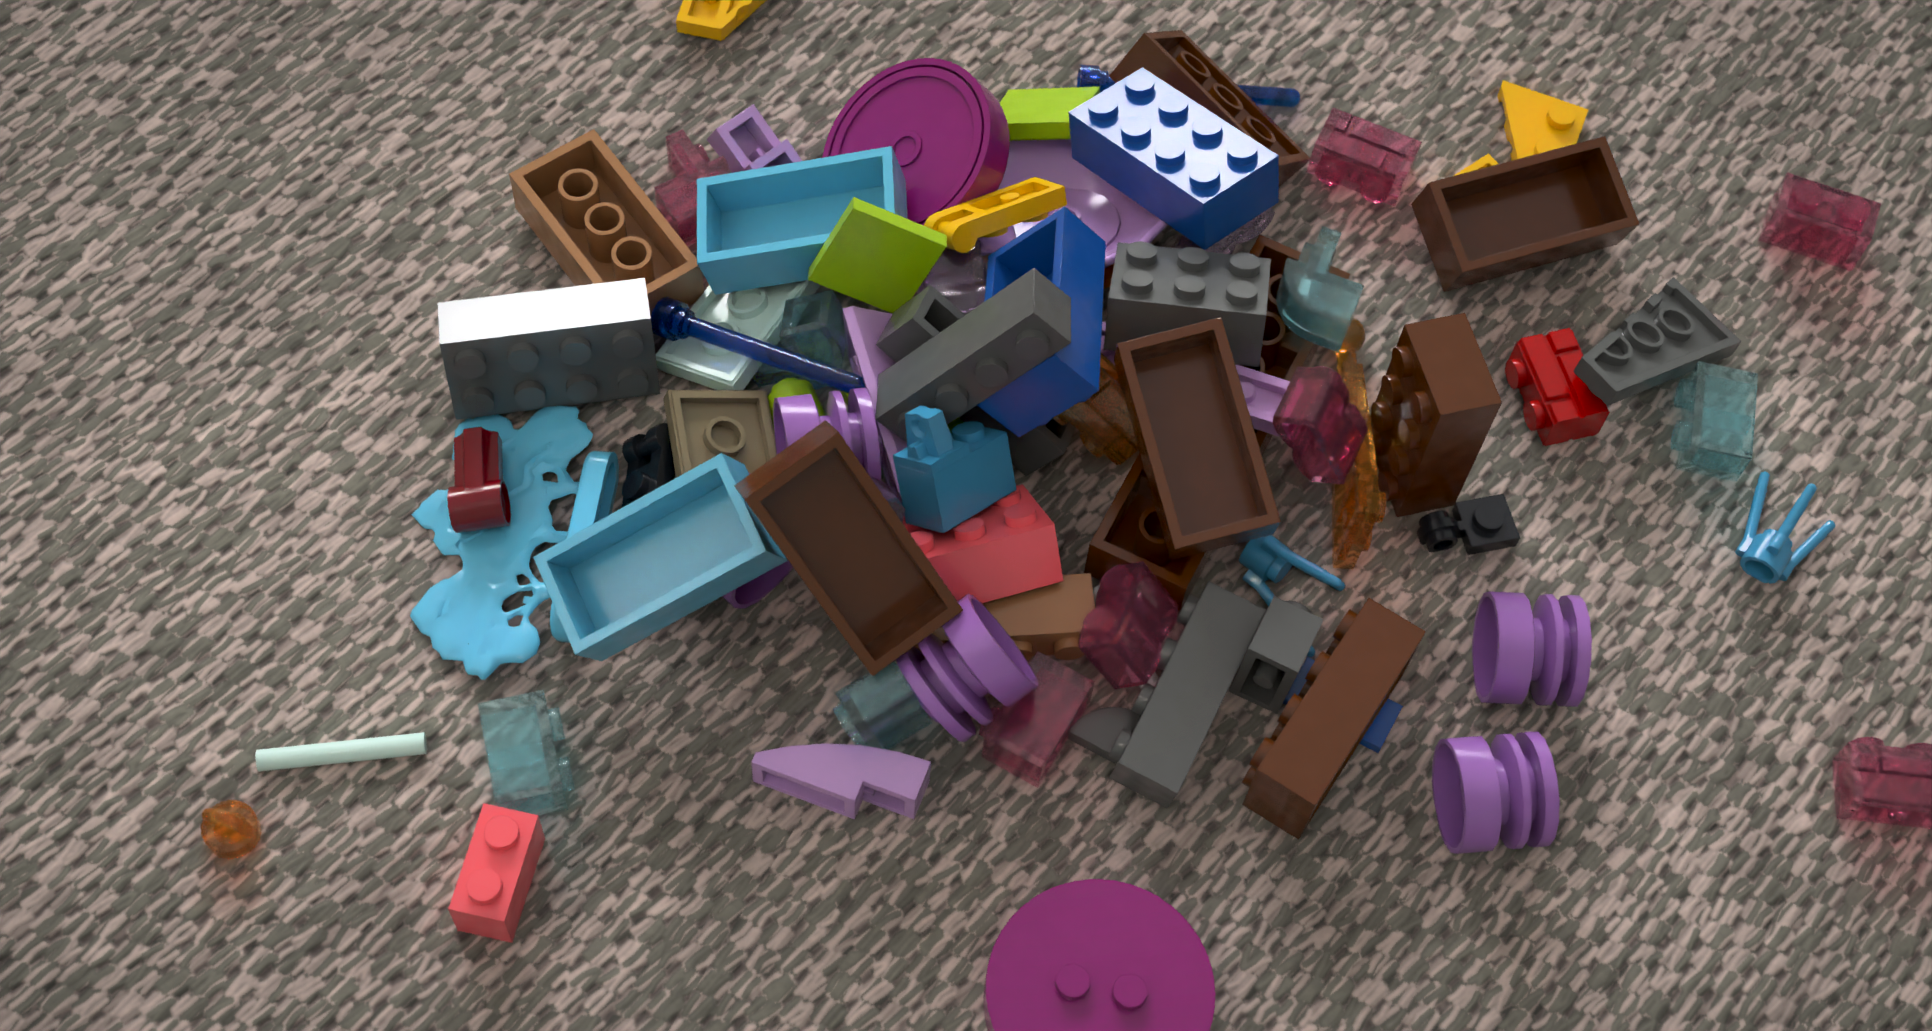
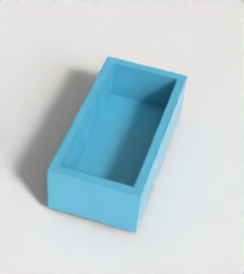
M892 146L697 179V264L714 294L718 295L808 280L810 265L853 197L908 219L906 179Z
M720 453L533 557L575 655L603 661L788 561L734 487V485L749 475L743 463Z

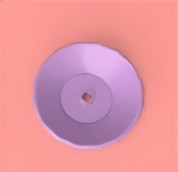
M1071 139L1010 141L1008 162L998 190L1033 177L1065 186L1067 201L1065 207L1106 242L1105 268L1114 264L1118 242L1133 243L1142 241L1151 243L1168 225L1072 158ZM1061 208L1048 212V217L1057 212L1058 210H1060ZM1041 221L1020 222L1008 227V232L1001 236L977 238L974 247L983 256L988 257Z

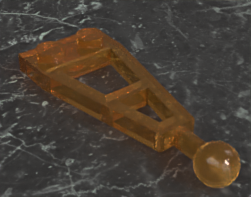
M1341 316L1334 319L1326 330L1327 344L1337 355V377L1333 384L1332 565L1333 568L1354 569L1361 552L1369 550L1372 540V529L1375 523H1382L1386 511L1385 492H1380L1378 488V470L1363 364L1357 363V352L1365 342L1366 333L1362 323L1351 316Z

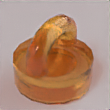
M222 801L202 811L201 837L210 851L218 857L226 859L242 857L251 852L259 842L261 823L251 806L243 801Z

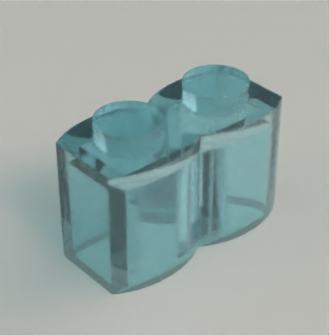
M895 660L874 676L868 672L835 692L841 704L834 707L833 711L855 745L889 750L932 724Z

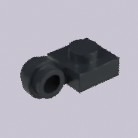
M1504 494L1456 502L1452 509L1453 517H1449L1447 511L1431 512L1419 520L1420 528L1417 530L1420 544H1426L1428 551L1432 553L1454 547L1458 542L1457 538L1462 539L1467 555L1514 547L1520 539Z

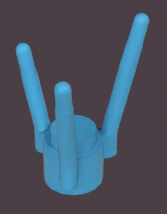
M1764 471L1759 475L1744 536L1735 553L1742 557L1740 566L1743 571L1763 583L1771 584L1776 583L1778 580L1787 581L1794 567L1818 546L1836 525L1834 521H1827L1792 552L1793 544L1789 535L1817 490L1816 485L1811 483L1806 486L1801 496L1797 499L1778 531L1767 529L1762 534H1757L1770 478L1769 473Z
M1273 535L1250 540L1239 558V562L1248 569L1243 576V580L1259 593L1268 607L1275 595L1266 585L1265 581L1270 579L1274 583H1278L1286 576L1292 566L1338 591H1342L1345 588V583L1340 578L1294 553ZM1312 645L1307 654L1308 657L1315 655V649Z

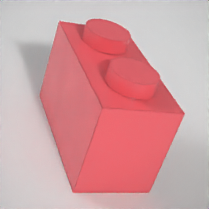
M483 803L448 908L457 931L510 943L513 942L545 841L538 815Z

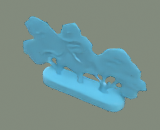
M560 405L539 409L520 429H514L511 421L499 414L466 419L456 428L454 438L461 435L464 429L483 427L486 430L499 433L502 440L503 480L507 486L511 505V523L509 526L455 533L448 511V489H437L411 514L424 529H432L435 532L433 541L443 555H460L463 566L462 570L449 579H443L430 587L412 609L410 617L420 632L431 638L432 647L440 654L441 658L444 660L463 661L468 675H477L479 678L486 680L500 664L524 663L537 654L540 638L537 628L530 623L528 617L540 603L550 598L544 582H539L530 570L529 562L533 550L544 542L559 543L612 514L619 481V464L615 452L592 451L588 453L583 463L579 482H574L566 471L570 460L583 451L593 437V433L588 429L587 424L578 419L579 410L576 406ZM453 445V455H452V459H453V460H454V445ZM546 472H553L557 474L558 482L544 481L542 475ZM569 494H576L568 531H556L552 526L553 519L548 508L551 500ZM520 574L525 575L529 578L530 584L519 585L516 576ZM523 591L533 592L532 597L524 596L523 603L526 605L508 612L502 610L504 600L511 595ZM552 602L550 610V630L552 636L559 642L570 643ZM517 615L523 616L519 626L513 627L508 625V620Z

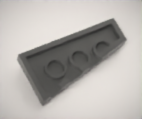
M1673 277L1665 284L1662 291L1658 294H1653L1638 312L1628 316L1615 332L1611 331L1580 359L1573 372L1588 386L1589 390L1596 397L1600 398L1608 406L1732 356L1742 341Z

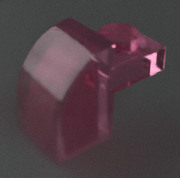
M681 129L666 136L668 165L677 177L655 186L654 189L657 209L688 246L697 242V179L728 174L729 167L724 156L710 161L701 144L693 145L684 130Z

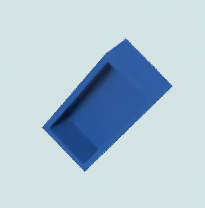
M1140 68L1068 112L1072 158L1204 250L1279 202V155L1144 68Z
M1065 206L988 256L984 302L1033 268L1038 270L1071 298V343L978 404L981 409L1017 437L1026 434L1038 426L1047 424L1056 415L1077 403L1088 400L1094 393L1099 391L1106 242Z

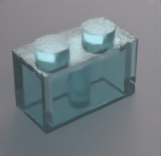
M1698 361L1689 378H1682L1679 381L1674 406L1682 409L1681 420L1676 422L1671 437V449L1678 451L1677 470L1735 482L1739 479L1752 459L1758 373Z
M544 690L478 703L495 805L538 816L568 810L565 791L575 789L569 756L558 758L555 741L565 739L559 707L548 708Z

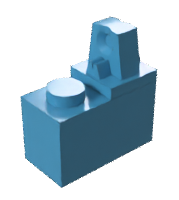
M918 406L905 413L907 447L894 454L893 459L906 523L945 533L1017 490L1007 432L984 427L980 422L971 421L953 427L952 433H950L944 413L940 409Z

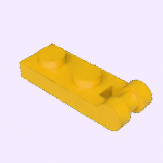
M1033 177L933 213L927 218L924 226L947 235V247L960 253H967L975 246L977 238L1001 236L1007 233L1008 227L1020 222L1044 220L1048 217V212L1066 206L1065 186Z

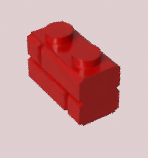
M1570 328L1552 331L1544 336L1543 334L1521 338L1516 342L1505 365L1506 378L1512 389H1519L1525 402L1523 414L1526 425L1531 431L1537 430L1542 444L1545 446L1567 442L1570 439L1575 440L1596 435L1601 430L1610 413L1606 404L1589 390L1588 386L1573 372L1584 355Z

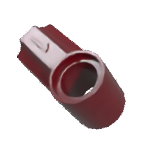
M483 427L464 429L461 435L454 438L455 486L449 487L447 493L448 511L455 533L509 526L511 523V505L507 486L503 480L502 440L499 433L486 430Z

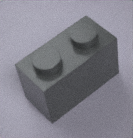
M1274 596L1228 692L1277 714L1303 665L1323 619L1313 615L1301 603L1284 601Z

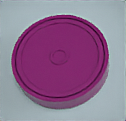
M918 58L898 63L885 69L867 81L854 93L833 123L825 143L822 158L892 146L906 179L908 219L924 226L927 218L933 213L998 190L1009 157V128L1005 113L998 100L967 70L943 59Z
M1086 879L1061 884L1040 893L1024 904L1009 919L1000 932L990 954L983 1000L988 1031H1210L1215 1010L1216 994L1212 966L1207 952L1192 926L1175 908L1157 895L1132 884L1105 879Z

